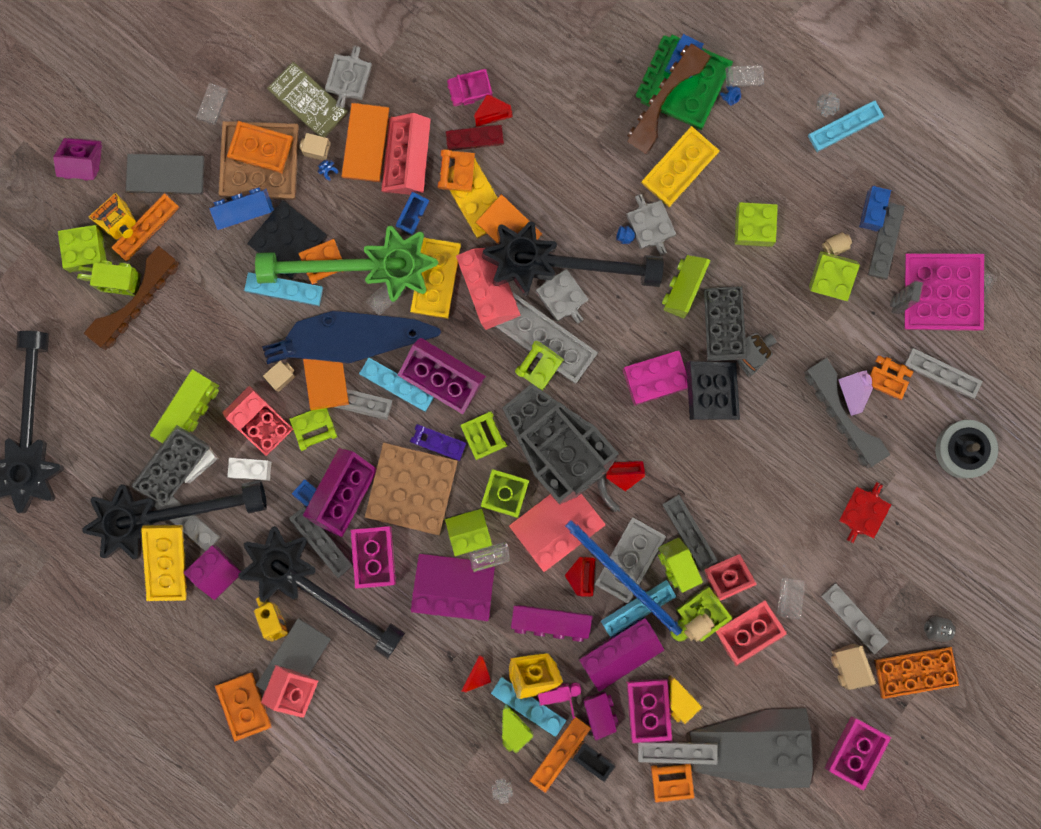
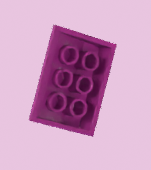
M419 554L411 612L489 621L495 562Z

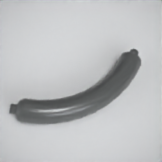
M604 474L597 480L601 498L611 510L620 512L619 505L608 495L605 486L606 474Z

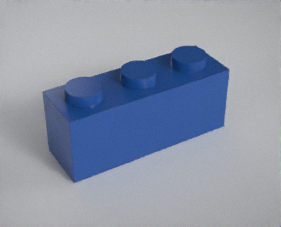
M260 187L249 190L250 194L243 196L242 193L231 196L232 200L225 202L224 199L213 202L214 206L209 209L217 230L271 213L274 208L267 189L261 190Z

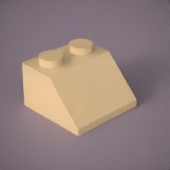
M850 644L831 651L833 654L831 661L833 666L838 668L840 673L838 680L842 687L844 686L846 689L851 690L876 684L862 646Z

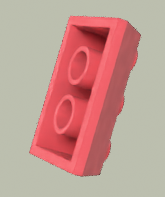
M766 601L761 602L716 631L725 651L735 666L740 665L787 634Z

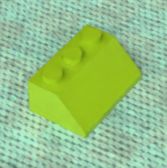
M687 255L685 260H680L677 267L680 270L677 277L673 276L669 285L672 287L670 294L666 293L662 302L665 305L664 311L683 319L686 317L711 260Z

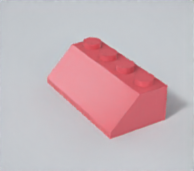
M416 113L389 118L382 192L409 195L412 192L416 194L423 193L430 118Z
M474 248L456 257L480 322L485 330L517 318L521 314L509 283L507 282L500 286L493 285V279L498 266L482 258L485 248Z

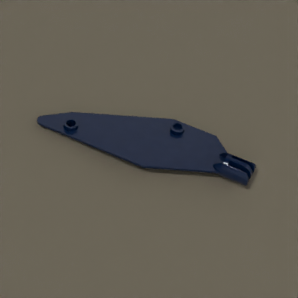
M331 311L297 321L284 340L264 345L262 349L265 351L264 355L267 358V364L288 358L353 363L412 345L419 338L428 340L438 337L441 334V330L438 327L416 319ZM411 332H415V333H416V335L413 336V337L410 336L409 334H410Z

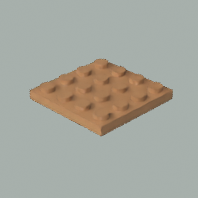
M223 121L219 197L231 198V196L242 193L244 196L250 194L249 190L260 187L261 190L267 189L270 199L296 200L299 125L244 122L293 137L283 173H278L229 159L227 154L237 122Z
M383 443L365 518L440 536L458 461Z

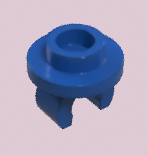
M731 85L726 86L729 91L728 94L720 93L722 99L729 105H734L741 98L740 88L732 87Z
M326 159L318 165L319 169L317 172L319 174L323 173L327 180H330L328 171L333 170L335 174H338V170L332 166L334 164L332 160L328 161Z

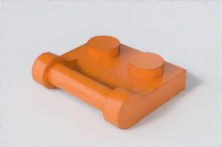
M441 150L442 165L438 188L472 192L475 153ZM450 159H455L453 183L448 182Z
M334 239L298 253L301 261L342 259ZM312 272L307 273V276L313 285L318 280L337 272H317L315 274Z
M691 764L664 767L651 766L655 803L694 798ZM685 772L686 778L659 781L658 775Z

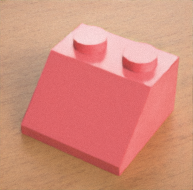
M740 554L704 569L708 583L720 601L756 585Z
M275 666L261 703L274 711L304 718L318 680L291 669Z

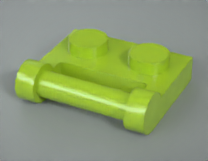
M534 341L532 349L522 364L517 366L515 373L520 377H524L543 391L564 359L541 342ZM538 352H541L543 356L531 373L527 369Z
M327 408L311 410L290 419L301 451L329 438L335 439L338 437ZM325 426L328 427V431L306 440L303 438V435Z
M488 412L460 425L476 460L507 447L493 420L494 415L492 412ZM486 421L496 443L492 447L481 426V423Z

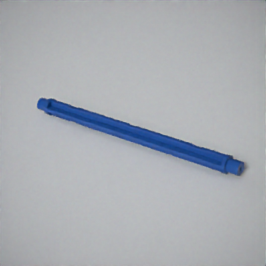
M570 520L565 525L570 531L569 533L573 534L669 631H672L676 636L683 631L678 622H675L578 524L576 525Z

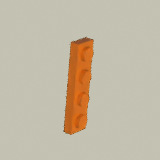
M164 193L131 227L133 230L132 236L129 238L122 236L111 248L127 262L180 207Z
M575 716L533 774L530 782L546 793L591 727Z

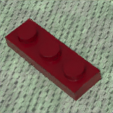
M502 125L446 131L447 148L451 151L504 145Z

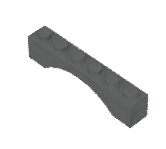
M827 358L804 372L806 382L810 386L813 385L816 390V397L820 402H824L827 407V414L831 418L834 417L837 422V429L841 434H845L848 439V446L857 452V459L863 467H873L891 455L880 438L860 430L845 414L837 394V373Z

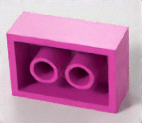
M679 350L623 368L634 406L688 390L687 373Z
M392 527L351 530L355 589L396 585Z
M664 678L626 681L631 742L672 740L667 680Z
M851 716L824 768L864 791L891 737Z

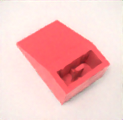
M250 386L222 412L224 417L265 456L293 430Z

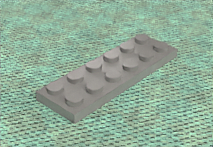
M513 293L521 316L495 327L529 352L534 341L544 344L564 359L557 372L576 384L598 352ZM538 352L536 355L539 359L543 356L541 352Z

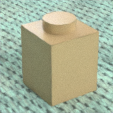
M306 133L305 138L301 140L300 149H302L301 151L304 156L324 161L327 159L331 143L328 138Z
M279 361L263 377L279 392L295 378L293 375L295 370L287 362L284 364Z

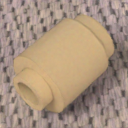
M841 232L825 240L822 247L826 253L839 255L850 249L852 241L848 234Z
M705 613L703 615L699 614L685 625L686 630L684 633L691 641L694 639L697 642L712 631L711 628L714 624Z

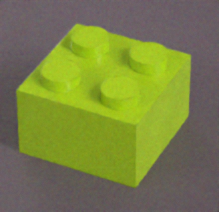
M739 202L736 207L735 245L772 247L776 243L778 205Z
M92 225L58 231L62 265L66 271L70 273L77 272L79 266L93 268V262L100 263V260L106 261L102 229L98 226Z
M820 251L809 284L810 291L848 301L860 264L855 260Z
M492 469L481 507L518 518L529 480Z
M679 537L658 547L660 551L658 558L667 570L665 571L666 576L674 588L678 587L683 593L703 583L689 549Z

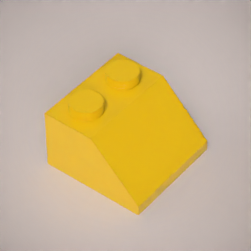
M670 675L668 677L670 715L678 723L682 721L686 724L702 707L673 676Z

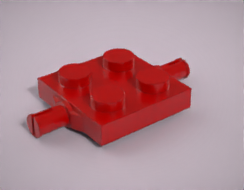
M876 482L871 492L856 487L838 520L851 529L846 539L850 543L854 544L858 534H864L872 539L875 538L892 505L878 496L883 487L882 484Z

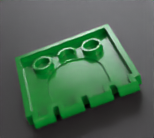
M671 34V37L662 36L658 45V49L662 51L656 50L650 62V65L653 67H648L642 79L648 85L641 83L635 95L641 99L640 103L650 107L648 103L654 94L658 95L660 92L659 86L664 78L668 79L671 75L665 71V68L679 42V37ZM702 48L704 52L712 57L703 71L677 85L666 98L660 111L700 130L703 129L733 61Z

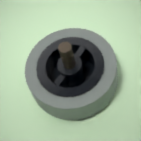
M962 420L950 424L940 433L936 442V457L941 467L950 475L963 479L974 478L985 474L993 467L998 456V443L993 432L983 423L975 420Z

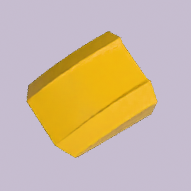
M548 653L516 657L510 660L509 677L516 693V698L522 699L547 692L563 682L556 662Z

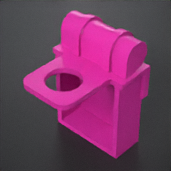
M486 69L463 75L457 74V77L447 80V87L450 90L453 106L473 104L475 101L483 100L487 94L493 96Z
M574 682L570 685L569 689V684L565 683L547 692L538 694L540 706L570 700L574 719L575 715L571 697L578 696L581 693V686L579 683Z

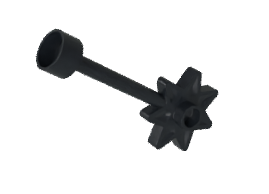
M532 221L528 222L518 234L505 225L500 224L497 229L499 245L485 248L482 253L484 260L498 266L493 279V285L500 286L514 280L524 296L529 294L533 278L552 280L554 278L555 271L552 267L641 276L642 286L660 287L664 266L663 257L650 255L644 256L642 264L551 255L556 250L557 243L555 241L537 240L535 223Z
M17 331L16 350L26 352L20 444L13 439H6L5 459L0 460V499L11 497L16 512L22 514L27 512L34 497L46 501L55 500L54 492L48 481L64 470V466L61 464L45 461L46 441L38 439L32 444L38 352H48L49 334L40 331Z
M257 480L243 483L242 493L151 511L156 503L155 500L147 498L134 502L129 486L121 484L112 501L100 497H92L90 499L98 518L84 526L82 532L101 537V558H109L121 548L132 559H139L141 557L142 526H153V523L242 505H245L248 514L267 510L265 489L262 481Z
M273 526L270 529L265 545L253 542L244 543L243 546L253 562L242 570L238 577L241 581L259 582V600L262 603H266L278 590L292 600H297L298 588H300L378 640L374 650L387 659L390 657L405 632L390 623L386 630H383L307 579V576L316 573V569L300 559L307 545L305 537L285 543L278 528Z

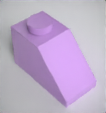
M867 370L839 379L851 416L863 412L872 392V379Z

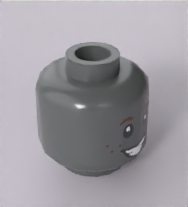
M932 616L925 623L924 631L929 640L947 643L955 635V626L948 618Z

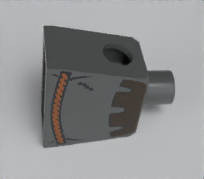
M758 333L745 338L746 359H738L736 361L748 378L773 355L769 348L777 343L771 333L763 339Z

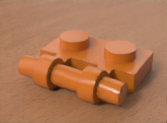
M878 355L875 362L881 364V368L879 369L874 366L871 369L869 375L872 379V387L898 400H902L909 384L908 381L903 379V376L911 377L913 370L908 369L904 364L899 365L891 361V358H884ZM888 368L897 371L896 376L888 373Z

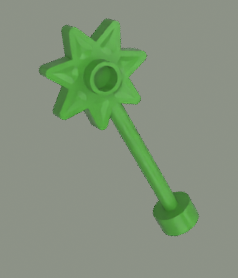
M388 226L384 246L364 247V252L370 257L369 259L277 262L275 252L256 253L255 271L258 284L276 283L277 274L371 271L365 278L366 283L386 282L389 298L394 302L399 298L405 287L424 294L427 288L422 272L437 266L439 262L436 258L421 253L424 240L423 232H418L404 240L393 226Z

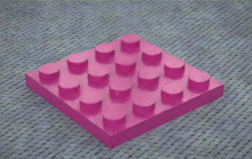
M905 254V287L914 281L922 282L923 285L919 302L904 311V330H984V254Z

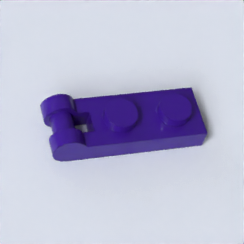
M416 424L414 429L416 432L414 437L410 439L411 443L460 461L467 443ZM423 433L428 435L426 442L421 440Z

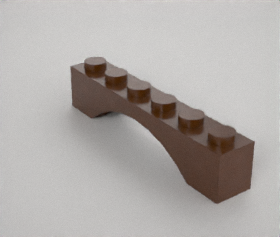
M692 43L690 46L686 45L680 53L682 58L679 62L675 61L669 70L671 75L668 79H663L659 86L660 92L658 95L654 94L648 103L650 107L647 112L643 111L638 118L639 124L636 128L632 127L627 135L629 137L627 142L645 154L649 153L658 139V119L668 95L682 81L700 74L712 57Z
M157 246L146 259L144 279L133 299L117 312L106 317L96 318L83 334L104 350L113 347L119 334H123L128 329V324L131 320L136 319L141 314L142 307L145 304L148 305L153 300L154 293L165 286V280L177 272L180 263L160 246Z

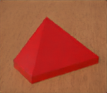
M487 94L474 114L476 127L511 118L512 109L511 105Z
M643 461L614 462L607 471L606 478L626 492L645 477Z
M579 557L564 575L577 596L593 597L595 558Z
M479 655L462 688L463 692H468L491 683L482 655Z

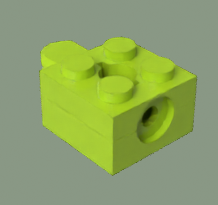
M100 260V263L93 262V268L79 266L78 271L91 275L78 274L77 279L90 281V286L100 292L135 296L139 290L141 274L136 271V268L131 267L130 264L119 263L118 266L112 265L110 261Z
M706 586L675 609L681 616V619L677 622L683 631L678 636L670 631V634L677 641L686 640L688 637L684 633L686 630L685 625L699 614L703 615L705 613L711 619L714 626L711 628L712 631L699 640L702 642L733 618L710 587Z

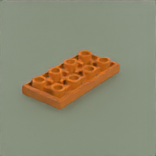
M351 104L342 178L380 182L389 107Z
M952 647L874 660L882 699L959 686Z

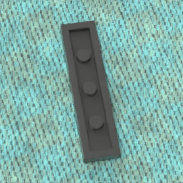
M888 202L887 208L884 209L886 210L883 227L878 230L867 275L884 280L888 278L905 206Z
M914 281L895 294L890 302V307H893L891 313L900 314L918 303L923 283Z
M680 495L662 504L700 571L702 572L704 569L718 562L717 558Z
M302 507L289 518L290 521L306 538L335 576L340 578L353 567V564L322 527L303 516L306 507Z

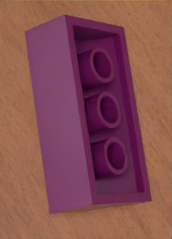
M419 338L413 344L397 375L461 414L465 413L486 377L422 338Z
M338 448L303 516L314 524L343 537L377 469L355 452Z
M514 604L511 629H515L514 633L526 634V631H533V635L545 637V633L553 634V638L564 639L565 636H570L573 641L584 642V638H589L592 616Z
M643 617L578 659L600 692L663 652L664 649L648 621Z

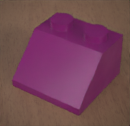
M64 138L53 156L56 177L94 180L100 167L102 141Z
M212 545L184 574L200 590L213 600H216L238 578L241 570L216 545Z
M604 691L584 697L583 701L594 739L599 740L617 732L616 726H619L616 714L612 715L610 707H613L611 696H607Z

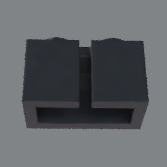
M582 741L571 756L572 759L605 782L616 767L615 764L601 753L597 756V750L585 741Z

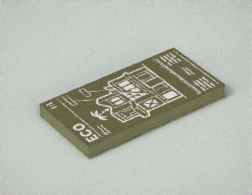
M294 62L267 88L317 136L326 137L348 114L346 109L341 108V106L340 108L337 107V101Z

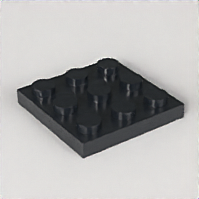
M282 200L248 241L247 245L257 253L275 252L277 262L301 261L298 253L321 244L326 239L327 234ZM297 273L284 274L287 275L290 279H293Z
M686 362L690 420H740L736 363Z

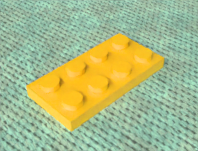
M691 126L641 183L670 208L716 157L720 150Z
M475 160L472 192L449 191L476 238L479 239L487 233L475 222L497 199V196ZM455 165L449 168V183H453Z
M424 238L421 253L436 258L439 263L437 266L422 272L427 291L424 294L414 291L411 313L444 319L449 318L458 266L456 256L460 254L461 244Z
M183 525L142 526L146 600H186Z

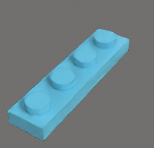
M873 101L808 135V138L816 152H819L883 119L884 115L877 102Z
M248 272L244 291L320 306L323 287L277 278L276 283L258 284L256 274Z
M371 358L367 359L359 373L361 376L424 412L427 411L434 399L433 396L397 376V373Z
M667 580L646 592L660 607L676 597ZM637 598L601 620V623L611 638L650 614L651 611Z
M503 677L500 678L491 692L492 695L555 737L567 721L545 705L540 706V702L533 697L516 698L512 683Z

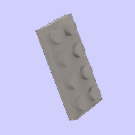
M632 517L610 558L639 585L659 550L658 547L662 545L666 536ZM604 566L594 585L628 604L634 594Z

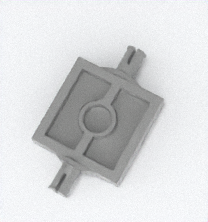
M353 46L351 56L335 54L325 90L339 96L336 104L339 108L340 106L344 108L346 98L363 99L372 64L358 58L361 50L358 46L357 48Z
M637 195L635 198L639 208L627 213V219L635 233L640 249L656 246L660 256L667 253L663 242L674 237L676 232L662 200L646 204L643 195Z
M567 269L558 275H554L552 280H546L544 285L536 289L535 292L557 322L570 315L577 324L584 320L577 310L589 299Z

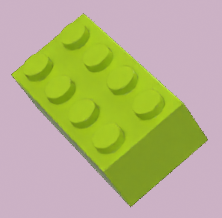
M192 369L150 436L163 443L176 425L189 433L190 431L193 432L198 425L197 420L199 417L207 412L209 401L217 396L219 385Z

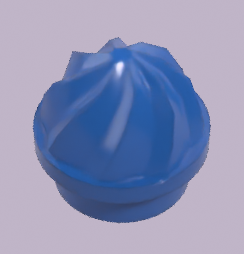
M620 226L616 240L620 241L621 244H630L635 239L634 231L629 226Z

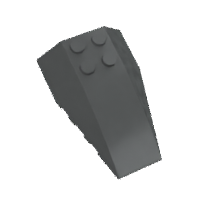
M530 384L502 407L535 477L558 504L578 497L606 474L619 456V453L594 425L567 409L566 406L557 402L533 384Z
M806 708L766 709L690 731V742L718 743V764H691L693 772L770 789L810 788L813 772L812 744Z

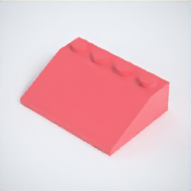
M550 494L509 525V527L542 571L545 572L582 544L565 527L570 520L576 525L578 524L589 537L606 524L582 494L562 504H558Z

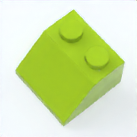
M482 509L445 519L455 556L493 546Z
M505 704L503 706L502 744L510 752L513 750L517 753L533 737V731Z

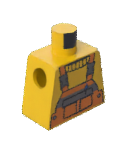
M116 193L89 216L99 228L114 239H119L121 236L124 238L131 237L133 234L131 227L136 224V220L129 207Z
M259 597L256 598L259 608L255 609L254 613L263 638L274 642L287 636L289 630L278 606L272 602L270 603L269 600L266 603H262Z

